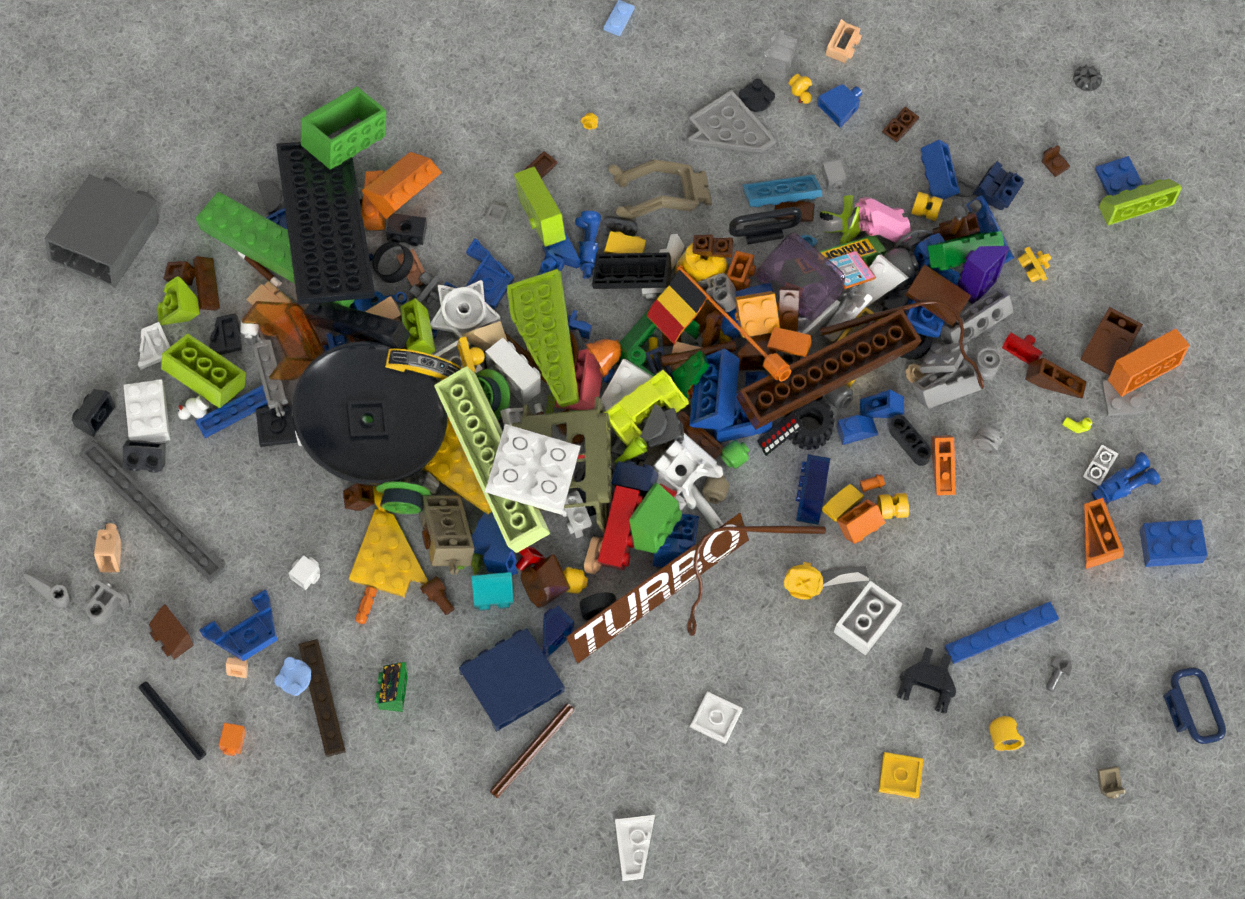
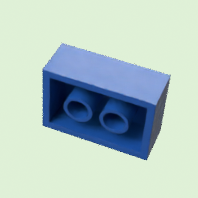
M1201 519L1144 523L1139 530L1145 567L1203 563L1208 556Z

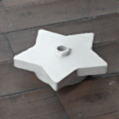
M482 280L460 288L438 285L441 307L430 323L431 329L453 332L459 339L464 333L500 321V315L484 300Z

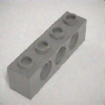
M997 288L962 310L959 315L965 330L962 343H967L1014 312L1009 294ZM956 320L953 326L944 322L941 334L945 344H959L961 329L958 320Z

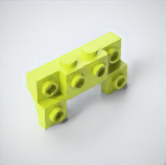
M662 370L644 384L639 385L632 393L624 396L617 404L604 413L609 414L610 426L616 431L617 436L622 442L628 446L634 437L639 438L642 431L637 425L644 418L649 417L654 404L659 407L665 405L668 409L674 408L677 413L687 406L689 401L677 388L671 377Z

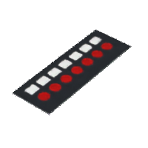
M793 411L758 439L757 442L765 456H767L804 426L795 411Z

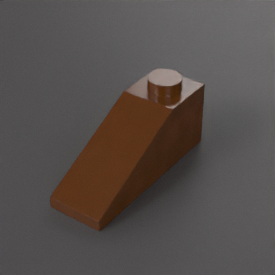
M1045 358L1030 362L1025 380L1040 388L1081 399L1084 396L1087 383L1085 380Z

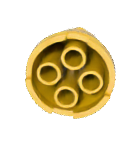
M691 243L677 261L674 274L675 276L678 272L677 267L682 265L683 269L696 282H699L717 274L724 273L727 275L729 264L726 258L693 254V243Z

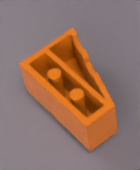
M1101 498L1084 504L1086 569L1122 558L1124 549L1104 499Z

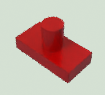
M1010 332L1002 346L1003 349L1028 365L1030 362L1038 360L1043 353L1033 346L1035 338L1032 335H1026L1024 339H1021Z
M528 546L519 551L522 557L515 566L523 571L532 563L537 564L544 560L545 557L534 547Z

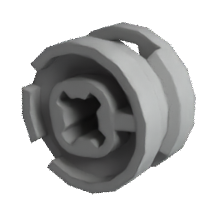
M980 427L972 443L977 449L994 455L997 453L998 446L1001 445L1003 437H999V433L991 428Z

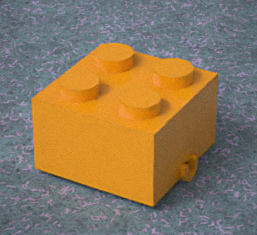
M772 291L734 297L737 311L735 318L738 320L739 326L749 336L772 333L774 327L780 328L776 298Z

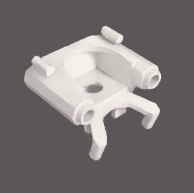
M685 433L684 441H677L675 439L652 465L659 475L656 483H661L677 492L675 499L679 502L680 510L686 504L692 510L696 507V501L691 492L695 480L702 476L720 478L723 475L722 467L716 464L717 461ZM678 465L685 466L686 474L684 476L676 474L675 468Z

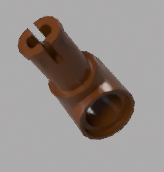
M437 576L420 587L422 593L428 596L427 600L436 602L446 616L454 611L455 608L446 597V588Z

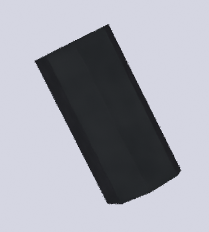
M670 253L597 254L592 287L593 289L667 288L670 285L672 273Z

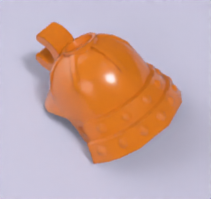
M601 339L594 341V343L586 344L591 355L593 354L598 361L599 370L603 378L608 375V371L620 358L621 344L618 339L615 341Z

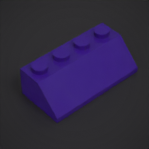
M979 246L975 251L971 250L965 259L967 261L963 265L964 270L961 272V278L957 284L959 288L971 295L968 300L971 304L978 301L998 281L1009 250L1007 246Z

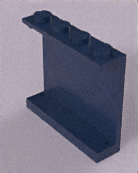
M528 628L523 631L520 629L514 632L511 638L506 641L505 639L500 640L495 644L494 648L481 651L478 657L473 660L468 659L464 661L461 667H459L460 675L464 676L492 721V726L496 732L562 694L565 690V686Z

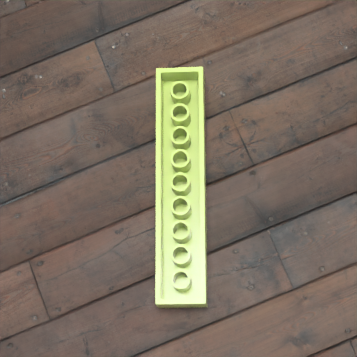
M466 366L435 384L434 387L508 547L517 553L549 535L550 531L539 508L485 492L503 431L476 374Z

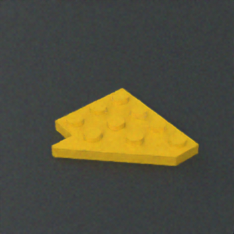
M375 509L349 576V581L374 587L375 589L405 598L411 580L425 584L428 580L395 516Z

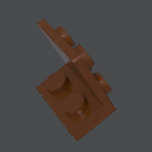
M707 300L698 315L693 319L700 324L699 332L702 333L701 338L703 341L701 347L703 348L712 346L719 339L724 315Z

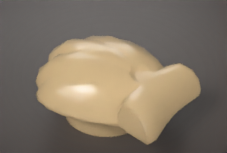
M918 364L909 365L905 370L906 378L911 383L929 374L921 373L920 365Z

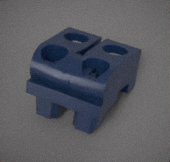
M996 161L990 166L973 193L978 197L980 195L984 196L989 205L1003 210L1009 207L1024 182L1021 176L1017 173L1006 172L1001 168L1003 165Z

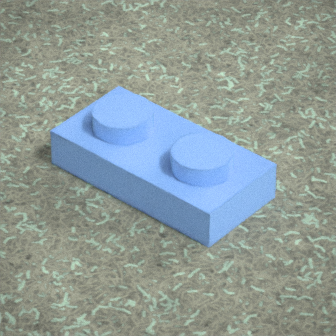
M618 0L604 25V30L620 36L635 6Z

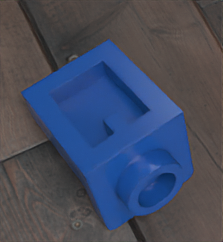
M573 310L572 315L567 317L569 329H579L581 337L589 339L592 325L582 320L577 321V311Z

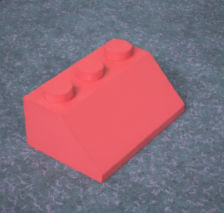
M588 349L579 351L578 360L574 366L579 403L563 407L562 409L577 411L594 409L595 397L600 395L602 374L599 370V363ZM556 401L555 408H561Z

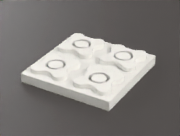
M505 424L485 492L562 515L581 446Z

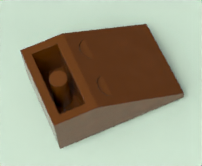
M1109 307L1080 360L1110 375L1116 360L1127 355L1143 324Z

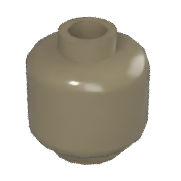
M723 475L720 478L707 477L702 494L708 502L718 504L726 499L730 484Z

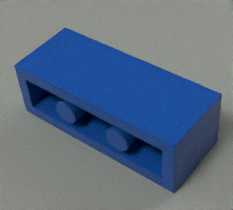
M937 140L922 147L921 160L925 165V176L929 181L931 196L945 200L960 193L948 144Z

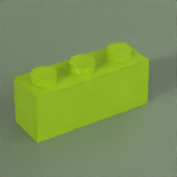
M416 298L400 306L403 325L410 333V337L406 341L407 349L427 354L436 352L428 310Z

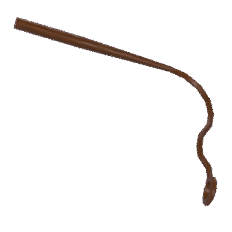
M937 300L920 301L819 329L821 336L884 318L900 309L905 311L926 304L944 306L954 313L961 329L959 338L960 351L964 359L973 365L981 389H984L983 378L976 363L964 351L962 343L965 331L963 321L957 311L947 303Z
M732 526L716 528L704 535L696 547L693 559L694 572L699 582V593L687 622L689 635L694 636L696 633L695 608L701 601L703 593V583L698 571L697 559L699 550L708 537L721 531L825 534V526Z

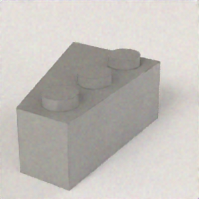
M964 359L956 372L929 373L913 383L918 402L928 409L982 390L973 365Z

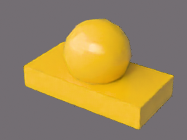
M461 337L458 340L457 347L463 368L467 366L475 373L474 366L484 361V352L478 347L469 349L467 338Z

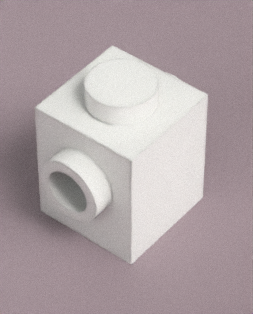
M304 555L300 560L297 559L293 563L292 570L289 572L290 579L305 590L311 583L315 584L320 578L319 563L311 557L308 559Z

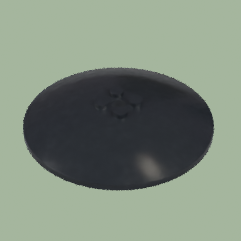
M351 342L324 352L304 370L293 395V424L305 451L318 465L329 473L358 484L382 485L385 482H398L416 474L436 455L447 428V413L434 387L438 383L435 377L407 369L401 372L385 367L388 350L395 348L389 347L384 343ZM370 416L373 422L366 423L363 417Z

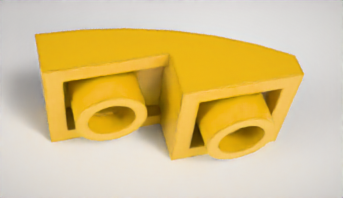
M849 484L822 507V511L836 522L838 518L849 512L850 508L861 502L864 495L853 485Z

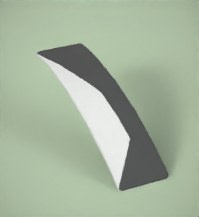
M866 566L820 572L823 577V587L849 582L869 581Z

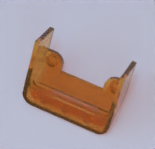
M256 301L241 320L244 324H258L264 335L276 336L286 356L270 374V380H296L300 378L309 364L325 352L310 320L304 314L305 310L296 303Z

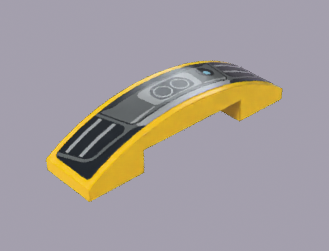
M389 349L385 365L387 368L401 372L407 369L437 377L441 381L462 369L443 358L406 349Z

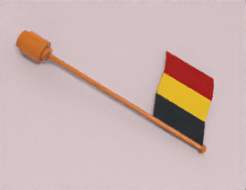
M679 265L677 267L678 272L672 282L653 303L647 314V317L675 345L681 333L698 315L708 299L765 357L763 367L776 380H786L791 374L790 366L777 353L767 355L683 269L684 267Z

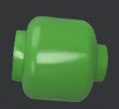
M734 440L722 449L721 458L729 468L737 469L749 460L747 453L750 450L744 442L740 444Z

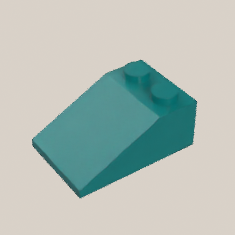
M511 572L471 576L474 608H478L479 611L490 610V606L506 609L510 608L511 604H514Z

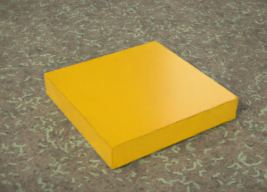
M884 752L878 792L919 798L924 759Z

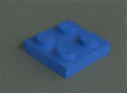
M1129 156L1096 166L1095 168L1107 195L1114 196L1124 190L1130 191L1143 185Z

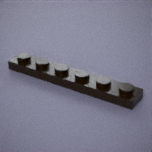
M318 639L299 643L302 661L311 669V680L308 686L325 755L330 757L345 753Z

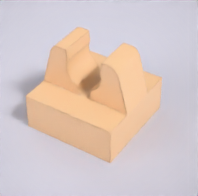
M236 656L234 658L228 657L226 661L227 675L247 678V660L242 661Z

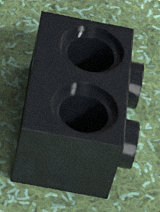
M127 440L123 446V468L130 471L148 470L151 473L162 471L165 466L166 443ZM131 454L137 455L139 459H133ZM150 455L156 456L158 461L152 460Z

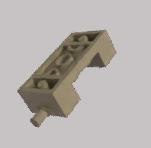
M423 496V511L419 513L422 526L427 525L431 539L429 548L432 566H449L450 573L456 575L459 573L457 566H471L474 553V545L461 496Z

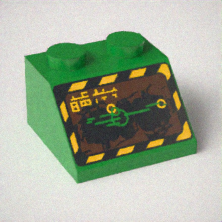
M406 662L383 666V672H379L378 684H381L380 691H376L375 703H378L380 710L403 712L408 680Z

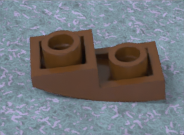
M904 107L896 118L889 122L882 133L897 143L919 120V116L907 107Z
M787 201L775 205L774 210L795 207L802 212L800 222H812L815 204L804 201ZM794 215L775 217V220L794 219Z
M712 234L694 235L692 252L702 256L732 258L733 238H713Z

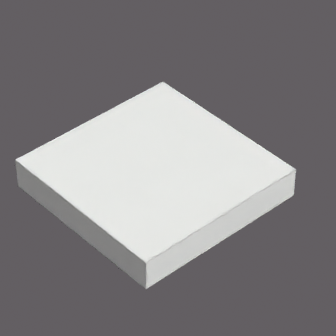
M706 692L690 728L726 744L743 708L710 692Z

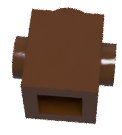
M356 483L343 490L345 509L362 511L375 504L372 485Z

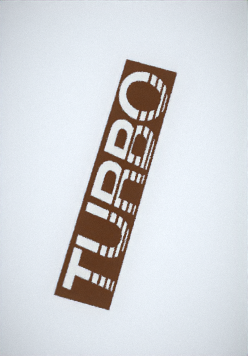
M738 513L719 528L745 526L741 513ZM721 531L708 537L699 550L697 559L699 574L702 575L749 541L747 532ZM699 542L568 635L566 638L577 664L695 580L697 576L694 572L693 559Z

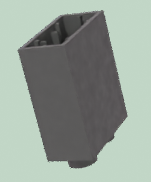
M89 174L45 237L48 261L116 288L158 224L156 200L145 191H137L135 193L125 189L112 178L105 177L100 179Z

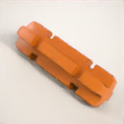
M367 586L365 589V596L362 597L358 608L359 613L355 617V621L359 624H365L368 619L367 614L369 615L374 602L373 598H375L377 593L374 587Z

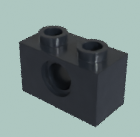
M393 213L388 219L386 238L390 242H404L411 246L423 245L427 220L424 217Z

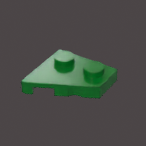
M701 350L691 356L690 359L672 373L677 388L686 398L689 397L687 392L692 384L697 385L701 376L709 367L706 355Z

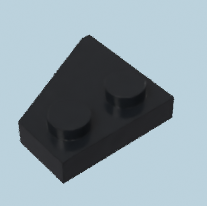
M236 313L217 317L214 325L215 329L210 336L209 348L219 355L242 350Z

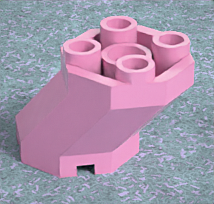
M869 197L860 198L859 202L855 203V207H860L859 228L862 232L865 231L867 235H880L893 243H897L904 235L911 232L908 218H903L902 213H905L902 208H890Z

